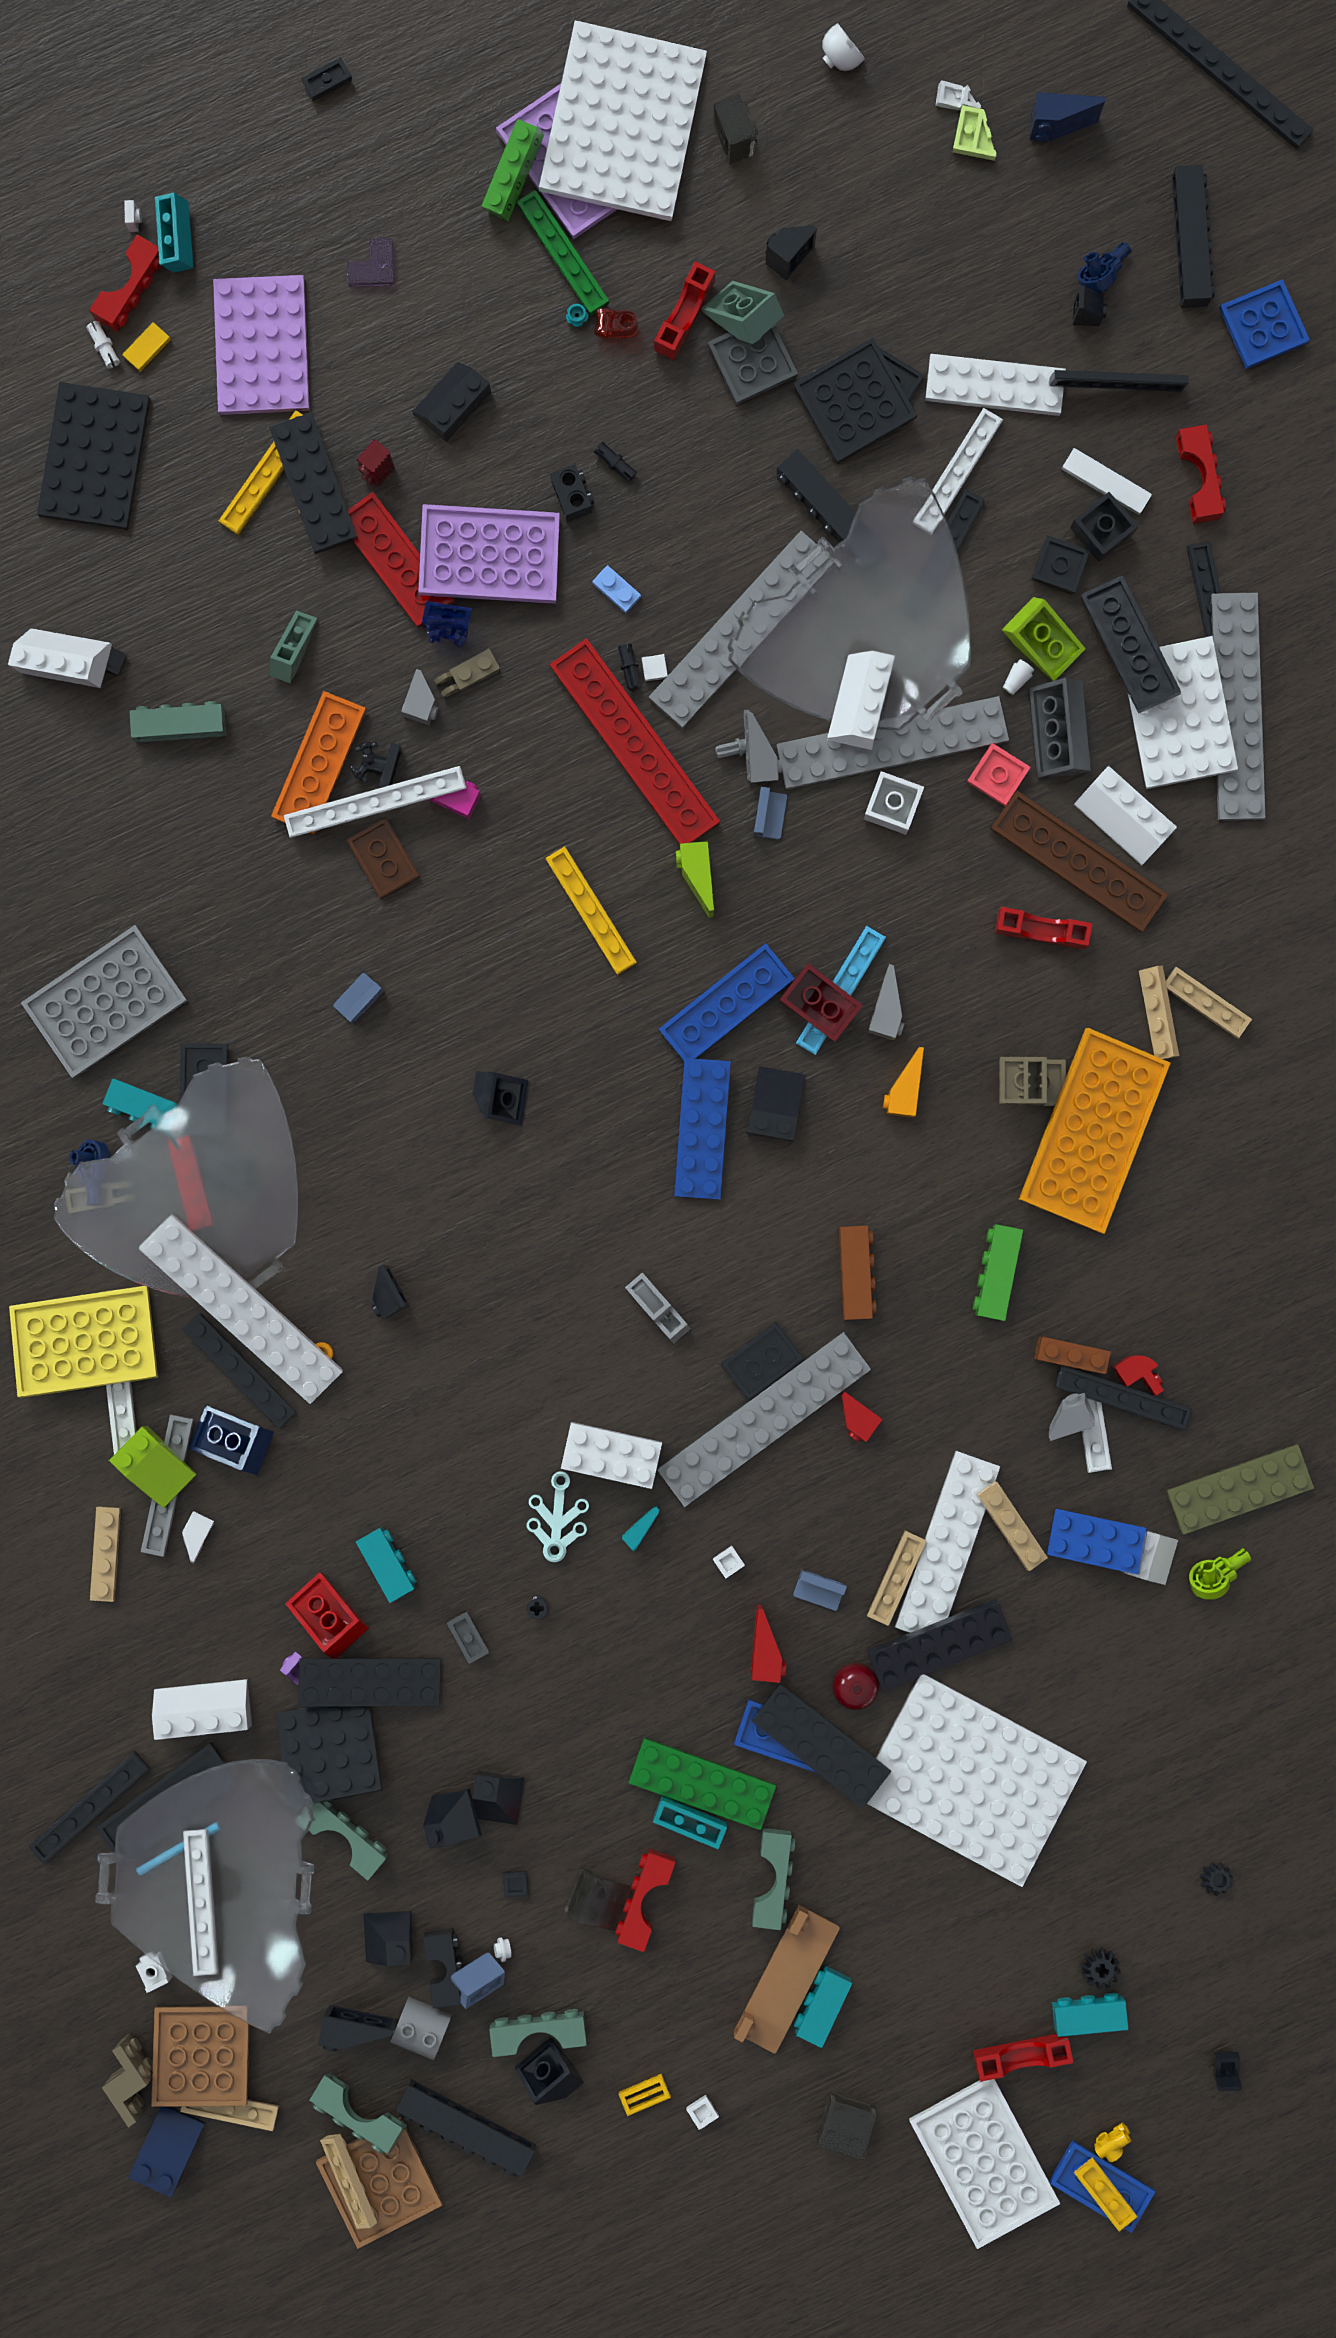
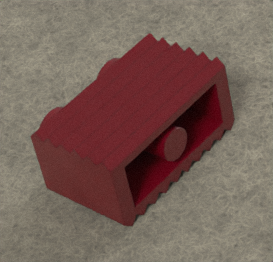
M375 439L357 458L358 470L362 473L361 478L369 485L375 484L380 486V483H383L386 476L392 473V469H395L390 451Z

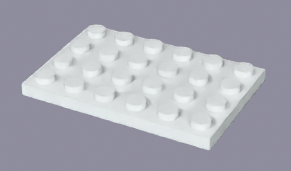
M1210 636L1159 647L1181 690V694L1139 714L1128 694L1146 789L1238 771L1213 637Z
M995 2079L982 2082L979 2080L909 2118L977 2249L1060 2204Z

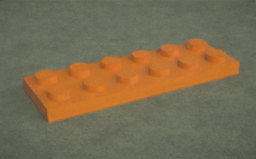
M323 691L271 815L273 819L286 824L284 815L329 802L367 709L365 707Z

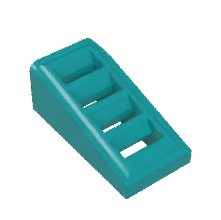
M657 1505L650 1509L622 1535L623 1541L633 1552L637 1549L658 1516L660 1509Z

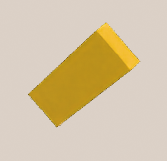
M1093 2157L1074 2171L1075 2175L1119 2232L1138 2217Z

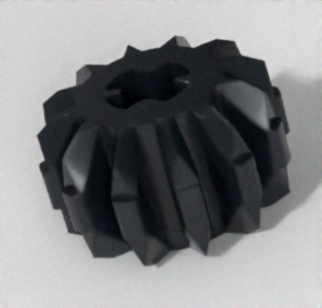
M1104 1947L1099 1949V1954L1092 1948V1956L1084 1954L1083 1957L1087 1962L1080 1963V1967L1084 1969L1081 1975L1083 1978H1088L1087 1983L1090 1986L1095 1983L1096 1988L1101 1989L1102 1983H1104L1107 1988H1110L1108 1981L1112 1980L1116 1983L1118 1979L1114 1974L1121 1973L1120 1968L1116 1967L1120 1961L1118 1958H1113L1114 1953L1112 1951L1106 1953ZM1099 1964H1103L1105 1967L1104 1970L1101 1969L1102 1972L1096 1970L1097 1966L1100 1968Z

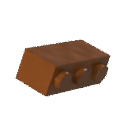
M1038 1337L1034 1359L1106 1374L1111 1351L1046 1337Z

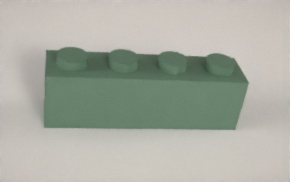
M208 701L204 705L196 706L194 703H184L182 707H173L166 704L160 705L157 709L139 706L136 707V710H130L131 738L136 743L227 736L225 709L216 701Z

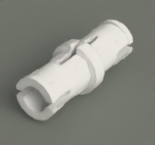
M99 321L93 322L97 331H95L90 323L86 328L95 342L94 347L96 351L100 352L107 368H113L110 359H112L116 367L119 365L120 360L112 348L111 339L106 337Z

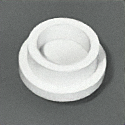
M502 1937L498 1938L497 1943L494 1944L495 1956L500 1958L501 1962L511 1958L509 1940L502 1939Z

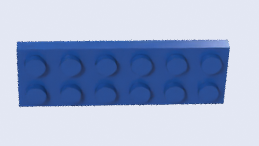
M765 943L660 1027L659 1031L683 1061L685 1058L696 1059L794 981L795 978Z
M684 1059L674 1196L720 1199L731 1061Z

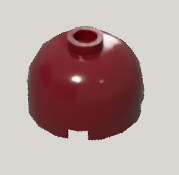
M854 1662L838 1669L833 1677L832 1689L839 1704L846 1709L861 1710L874 1702L878 1694L879 1685L872 1669L865 1664Z

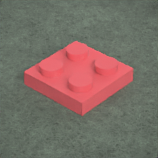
M992 743L967 783L1005 807L1031 767Z

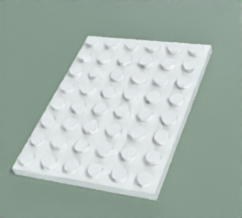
M575 20L539 191L672 221L707 51Z
M923 1674L916 1680L876 1757L891 1769L892 1772L867 1804L1023 1887L1087 1761Z

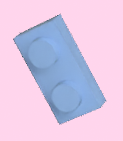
M608 565L592 581V584L624 613H627L641 598V594Z

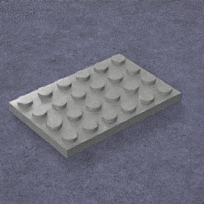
M134 925L22 1001L21 1004L71 1078L74 1079L182 1006L188 1000L138 927Z

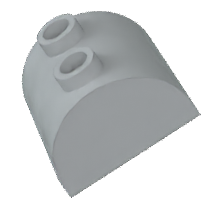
M408 1997L390 2043L434 2060L452 2014Z

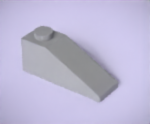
M744 710L747 779L750 782L778 780V774L781 773V761L777 760L775 752L753 713L749 710Z
M889 964L868 1033L894 1040L896 1035L901 1036L904 1023L901 1022L902 1012L894 965Z

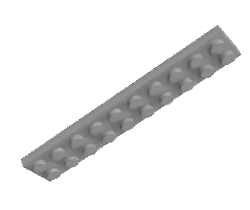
M800 531L649 696V700L683 729L826 573L835 560L806 534Z
M1258 593L1212 594V637L1238 771L1216 775L1218 821L1264 820L1265 791Z
M997 696L881 721L878 724L872 750L827 740L829 733L776 744L779 760L781 761L785 789L788 790L988 747L992 743L995 745L1007 743L1009 737L1000 698Z
M843 1332L657 1470L682 1505L686 1507L871 1369Z

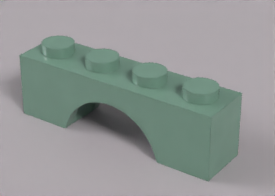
M331 1801L308 1805L296 1820L313 1835L325 1830H333L344 1835L352 1848L350 1866L368 1881L388 1856L385 1852L387 1850L385 1846L379 1841L373 1842L367 1837L369 1834L364 1828L359 1825L357 1827L350 1822L351 1818L341 1810L338 1812L332 1807L333 1803Z
M763 1828L760 1854L774 1866L776 1879L770 1891L754 1899L752 1927L781 1930V1923L786 1924L787 1909H783L784 1900L789 1899L790 1886L786 1885L787 1876L792 1874L793 1862H789L790 1852L794 1853L795 1838H791V1831Z
M569 2009L564 2011L565 2014L555 2015V2012H545L541 2014V2017L521 2015L516 2020H508L507 2017L497 2018L494 2022H491L489 2028L492 2056L515 2055L522 2040L528 2035L537 2032L552 2035L559 2041L563 2049L587 2046L584 2011L579 2012L578 2009Z
M331 2073L324 2075L309 2100L314 2103L313 2107L320 2113L325 2114L327 2112L333 2116V2121L339 2126H347L352 2129V2134L358 2139H366L371 2142L372 2148L381 2154L386 2152L388 2154L393 2151L407 2124L389 2112L377 2119L360 2117L350 2106L348 2099L349 2085Z

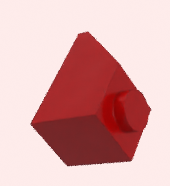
M843 1391L841 1400L845 1425L850 1430L848 1435L857 1442H860L861 1439L867 1442L883 1419Z

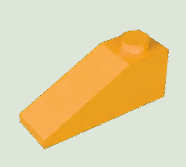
M919 1047L890 1089L889 1095H884L883 1108L887 1109V1115L911 1118L916 1116L924 1047Z

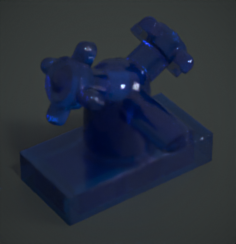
M426 601L422 625H428L426 629L428 630L429 642H440V637L443 639L452 638L455 640L454 644L457 647H461L468 635L472 608Z

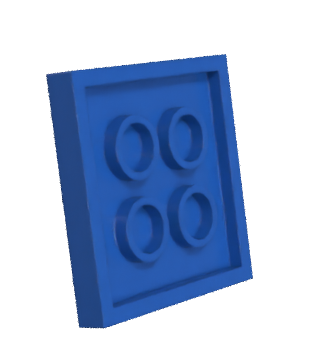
M1283 279L1224 303L1219 307L1245 369L1304 346L1310 341Z

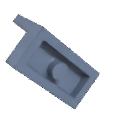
M761 787L753 836L781 839L787 801L786 794L770 792V788Z
M362 973L333 1006L347 1020L354 1024L384 990L365 973Z
M801 1569L793 1595L794 1597L836 1611L847 1586L846 1584Z
M486 1953L451 1976V1980L461 1991L460 2003L465 2009L469 2008L503 1986L505 1971L490 1953Z

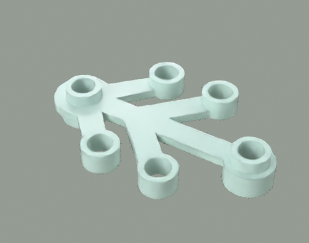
M563 1471L556 1472L551 1479L552 1486L555 1488L553 1515L543 1504V1499L540 1495H532L529 1499L530 1507L536 1509L552 1528L550 1538L541 1528L539 1519L531 1518L527 1522V1529L530 1532H534L544 1544L543 1554L551 1562L561 1561L566 1555V1547L578 1536H583L587 1531L585 1523L577 1522L573 1526V1530L560 1539L561 1529L589 1508V1503L586 1499H579L576 1501L575 1506L563 1515L564 1493L570 1484L569 1475ZM563 1476L565 1478V1483L563 1485H559L557 1483V1477ZM534 1497L540 1500L538 1506H534L531 1502ZM581 1501L586 1503V1509L584 1510L578 1508V1503ZM536 1521L538 1528L531 1529L529 1523ZM577 1525L584 1527L583 1533L576 1532L575 1528ZM552 1546L559 1548L558 1554L554 1555L551 1553L550 1549Z

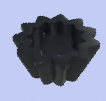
M1211 1862L1210 1867H1203L1204 1873L1200 1875V1878L1203 1880L1201 1886L1206 1887V1892L1208 1894L1213 1892L1215 1896H1218L1220 1893L1226 1894L1227 1888L1232 1887L1230 1881L1233 1876L1229 1874V1868H1224L1222 1863L1216 1865Z

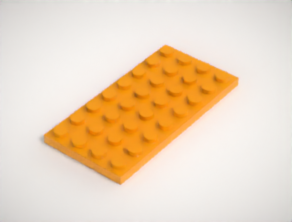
M1085 1028L1019 1200L1105 1234L1170 1062L1095 1030Z

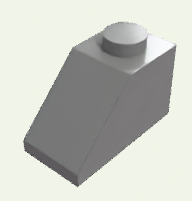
M416 669L401 712L405 718L430 725L431 720L436 719L439 708L436 707V701L421 670Z
M1085 1393L1079 1395L1071 1394L1062 1400L1049 1426L1050 1441L1095 1427V1416Z

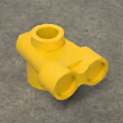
M1123 2122L1113 2128L1114 2130L1109 2134L1103 2132L1097 2137L1094 2144L1095 2151L1101 2159L1106 2157L1109 2162L1116 2161L1123 2154V2147L1131 2142L1129 2129Z

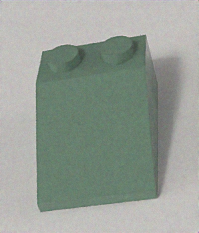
M736 281L730 282L701 308L704 314L737 339L751 344L759 341L762 335L770 328L776 326L777 322L784 317L775 293Z

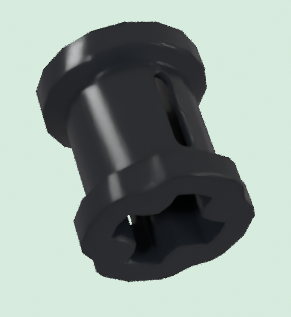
M541 1596L533 1597L527 1604L526 1610L528 1615L533 1619L543 1618L548 1611V1602ZM535 1602H539V1605L544 1607V1609L540 1610V1613H536V1610L531 1608L535 1605Z

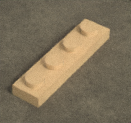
M1163 966L1140 970L1139 975L1154 1056L1163 1060L1179 1056Z
M1177 967L1173 969L1166 979L1167 991L1237 1039L1252 1020Z
M994 1481L976 1494L1027 1571H1031L1048 1558L998 1482Z
M96 1507L90 1600L115 1601L121 1508Z
M904 1531L867 1613L868 1617L889 1626L927 1540Z
M248 2099L247 2106H182L181 2112L273 2131L279 2105Z
M341 2134L324 2137L320 2140L356 2228L373 2227L377 2224L374 2210L369 2204L365 2188L359 2180L356 2166L349 2156L346 2142Z

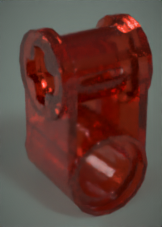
M607 308L596 310V317L598 318L594 334L597 337L632 338L637 334V317L632 311L611 310ZM626 321L633 323L632 326L627 328L623 327L622 324Z

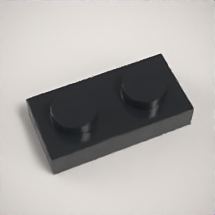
M339 57L301 79L310 97L315 101L352 81V76L342 58Z

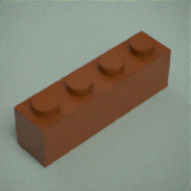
M868 1226L839 1227L843 1320L873 1319L872 1314H876V1300H872L871 1291H875V1277L870 1276V1268H874V1254H869V1245L873 1244V1232L868 1231Z

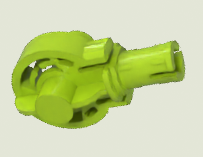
M1242 1548L1228 1559L1218 1557L1215 1560H1204L1197 1563L1189 1574L1192 1591L1197 1597L1211 1600L1222 1597L1229 1590L1230 1582L1237 1578L1236 1570L1251 1561L1250 1555Z

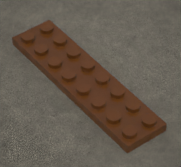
M1019 791L1015 792L990 828V830L1140 933L1143 932L1168 896L1166 892Z

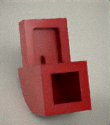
M1128 1356L1111 1366L1123 1386L1128 1387L1141 1378L1152 1395L1157 1396L1164 1391L1161 1387L1163 1384L1161 1378L1156 1372L1153 1374L1151 1372L1158 1367L1157 1363L1146 1356Z

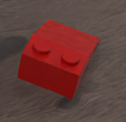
M321 1572L285 1603L320 1649L331 1658H337L369 1629L357 1612Z
M757 1604L751 1679L780 1683L781 1677H785L786 1663L785 1660H782L763 1607Z

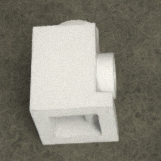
M161 1951L156 1954L149 1952L139 1958L140 1962L136 1965V1968L146 1987L147 1993L171 1980L172 1975ZM148 1968L154 1969L155 1975H151Z

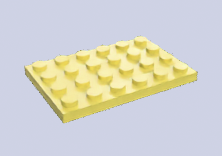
M147 1285L9 1306L17 1396L19 1398L158 1378L149 1287Z

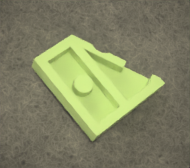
M962 105L952 152L995 161L996 150L993 148L992 136L986 123L987 118L984 109Z

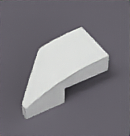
M942 80L939 83L935 106L954 110H961L962 105L981 108L980 103H976L970 94L971 90L968 85L963 87Z
M194 1511L182 1532L190 1562L193 1564L214 1525V1521Z

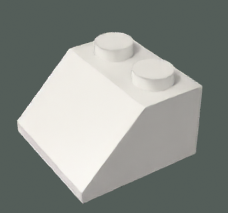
M1148 1531L1140 1575L1128 1572L1123 1573L1165 1585L1178 1540Z

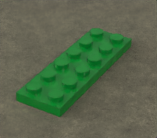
M645 1737L628 1782L629 1784L758 1830L762 1828L776 1788L774 1783Z

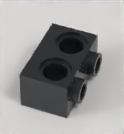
M574 464L550 473L551 483L567 522L592 513L591 505L594 504L591 492H586L583 484L586 483V479L582 470L578 471ZM568 478L575 480V483L571 486H567L563 482ZM575 499L583 501V504L579 507H575L571 503Z

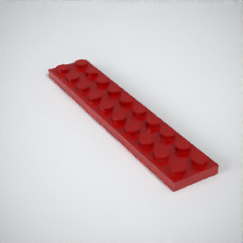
M587 638L550 664L551 669L679 845L693 843L720 823L715 813Z

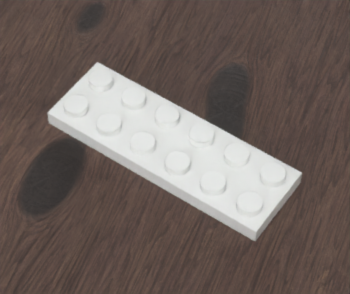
M930 354L925 401L1060 416L1064 387L1049 386V378L1054 370L1066 369Z

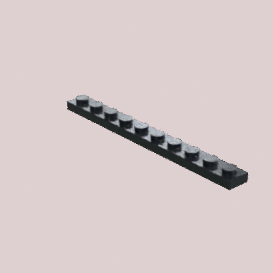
M1128 1L1127 6L1296 150L1311 135L1314 130L1163 1Z

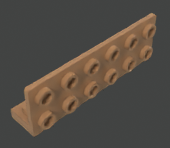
M798 1905L734 2029L735 2039L743 2043L746 2038L772 2053L777 2052L840 1929L837 1924Z

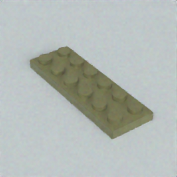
M1295 1444L1167 1489L1166 1492L1181 1534L1184 1535L1314 1489L1299 1445Z

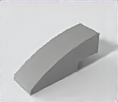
M643 1273L625 1287L673 1344L691 1329Z

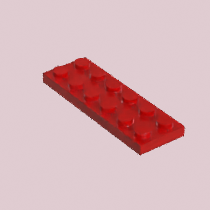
M371 492L348 509L358 537L357 540L353 541L417 628L455 602L453 597L419 595L420 553L374 492Z

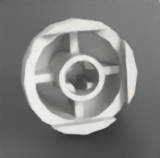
M838 23L832 26L825 34L822 48L826 55L823 59L830 68L835 66L840 71H850L865 60L864 56Z

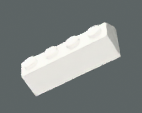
M30 629L14 642L8 665L23 674L101 688L112 644Z
M876 651L848 655L827 740L872 750L893 667L894 655Z
M1109 766L1074 804L1141 866L1177 828Z
M248 1679L154 1689L152 1709L154 1740L248 1730L252 1726Z

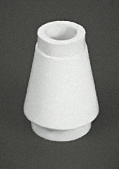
M1019 659L1017 663L1013 664L1003 688L1014 695L1033 676L1034 669Z

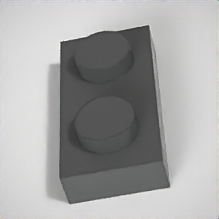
M468 1611L447 1622L468 1664L490 1653Z

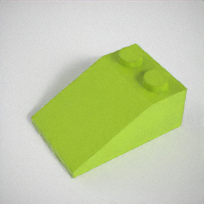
M1033 597L1002 629L1012 643L1052 681H1055L1086 649L1044 599Z
M708 841L680 844V850L676 851L677 869L681 868L682 876L707 916L711 918L714 915Z
M142 1426L109 1460L126 1478L163 1508L197 1475L148 1426Z

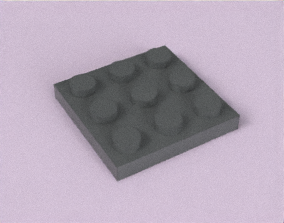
M775 326L770 328L762 335L759 341L753 344L741 341L729 332L707 342V346L736 405L798 377V372Z

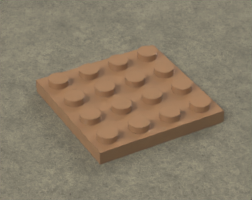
M250 2006L155 2007L151 2107L248 2105Z
M407 2128L404 2130L393 2151L388 2154L386 2152L384 2154L377 2152L372 2148V2143L366 2139H357L347 2144L349 2156L356 2166L359 2180L363 2184L366 2197L374 2210L377 2224L371 2228H356L327 2156L325 2155L316 2161L319 2171L357 2249L443 2205V2201Z

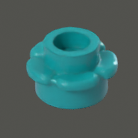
M573 304L567 309L566 320L568 323L579 327L583 325V322L587 321L588 313L583 305Z

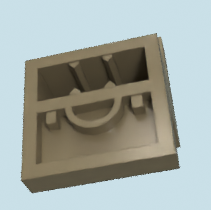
M999 1057V1104L1055 1106L1066 1079V1060H1047V1057Z
M130 2033L122 2038L112 2051L122 2065V2068L113 2073L102 2087L127 2127L136 2123L145 2110L144 2100L137 2092L147 2086L153 2074L152 2060L149 2057H145L141 2051L142 2046L137 2038H133Z

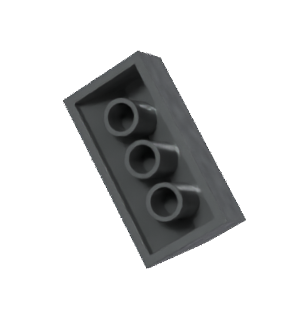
M1063 678L1029 688L1037 778L1072 776L1091 771L1083 681Z

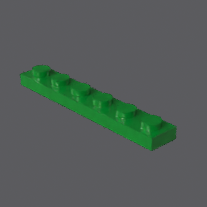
M534 190L518 200V208L589 315L591 316L609 305L608 298L537 191Z

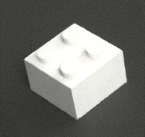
M881 771L863 819L906 835L924 787Z

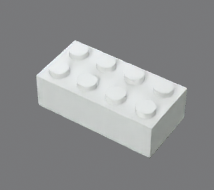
M571 1422L561 1469L652 1489L662 1442Z

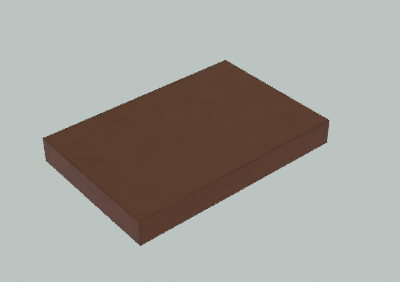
M386 817L346 839L380 899L420 878Z

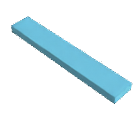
M866 926L833 982L851 996L886 937ZM808 1023L796 1044L816 1055L827 1036Z

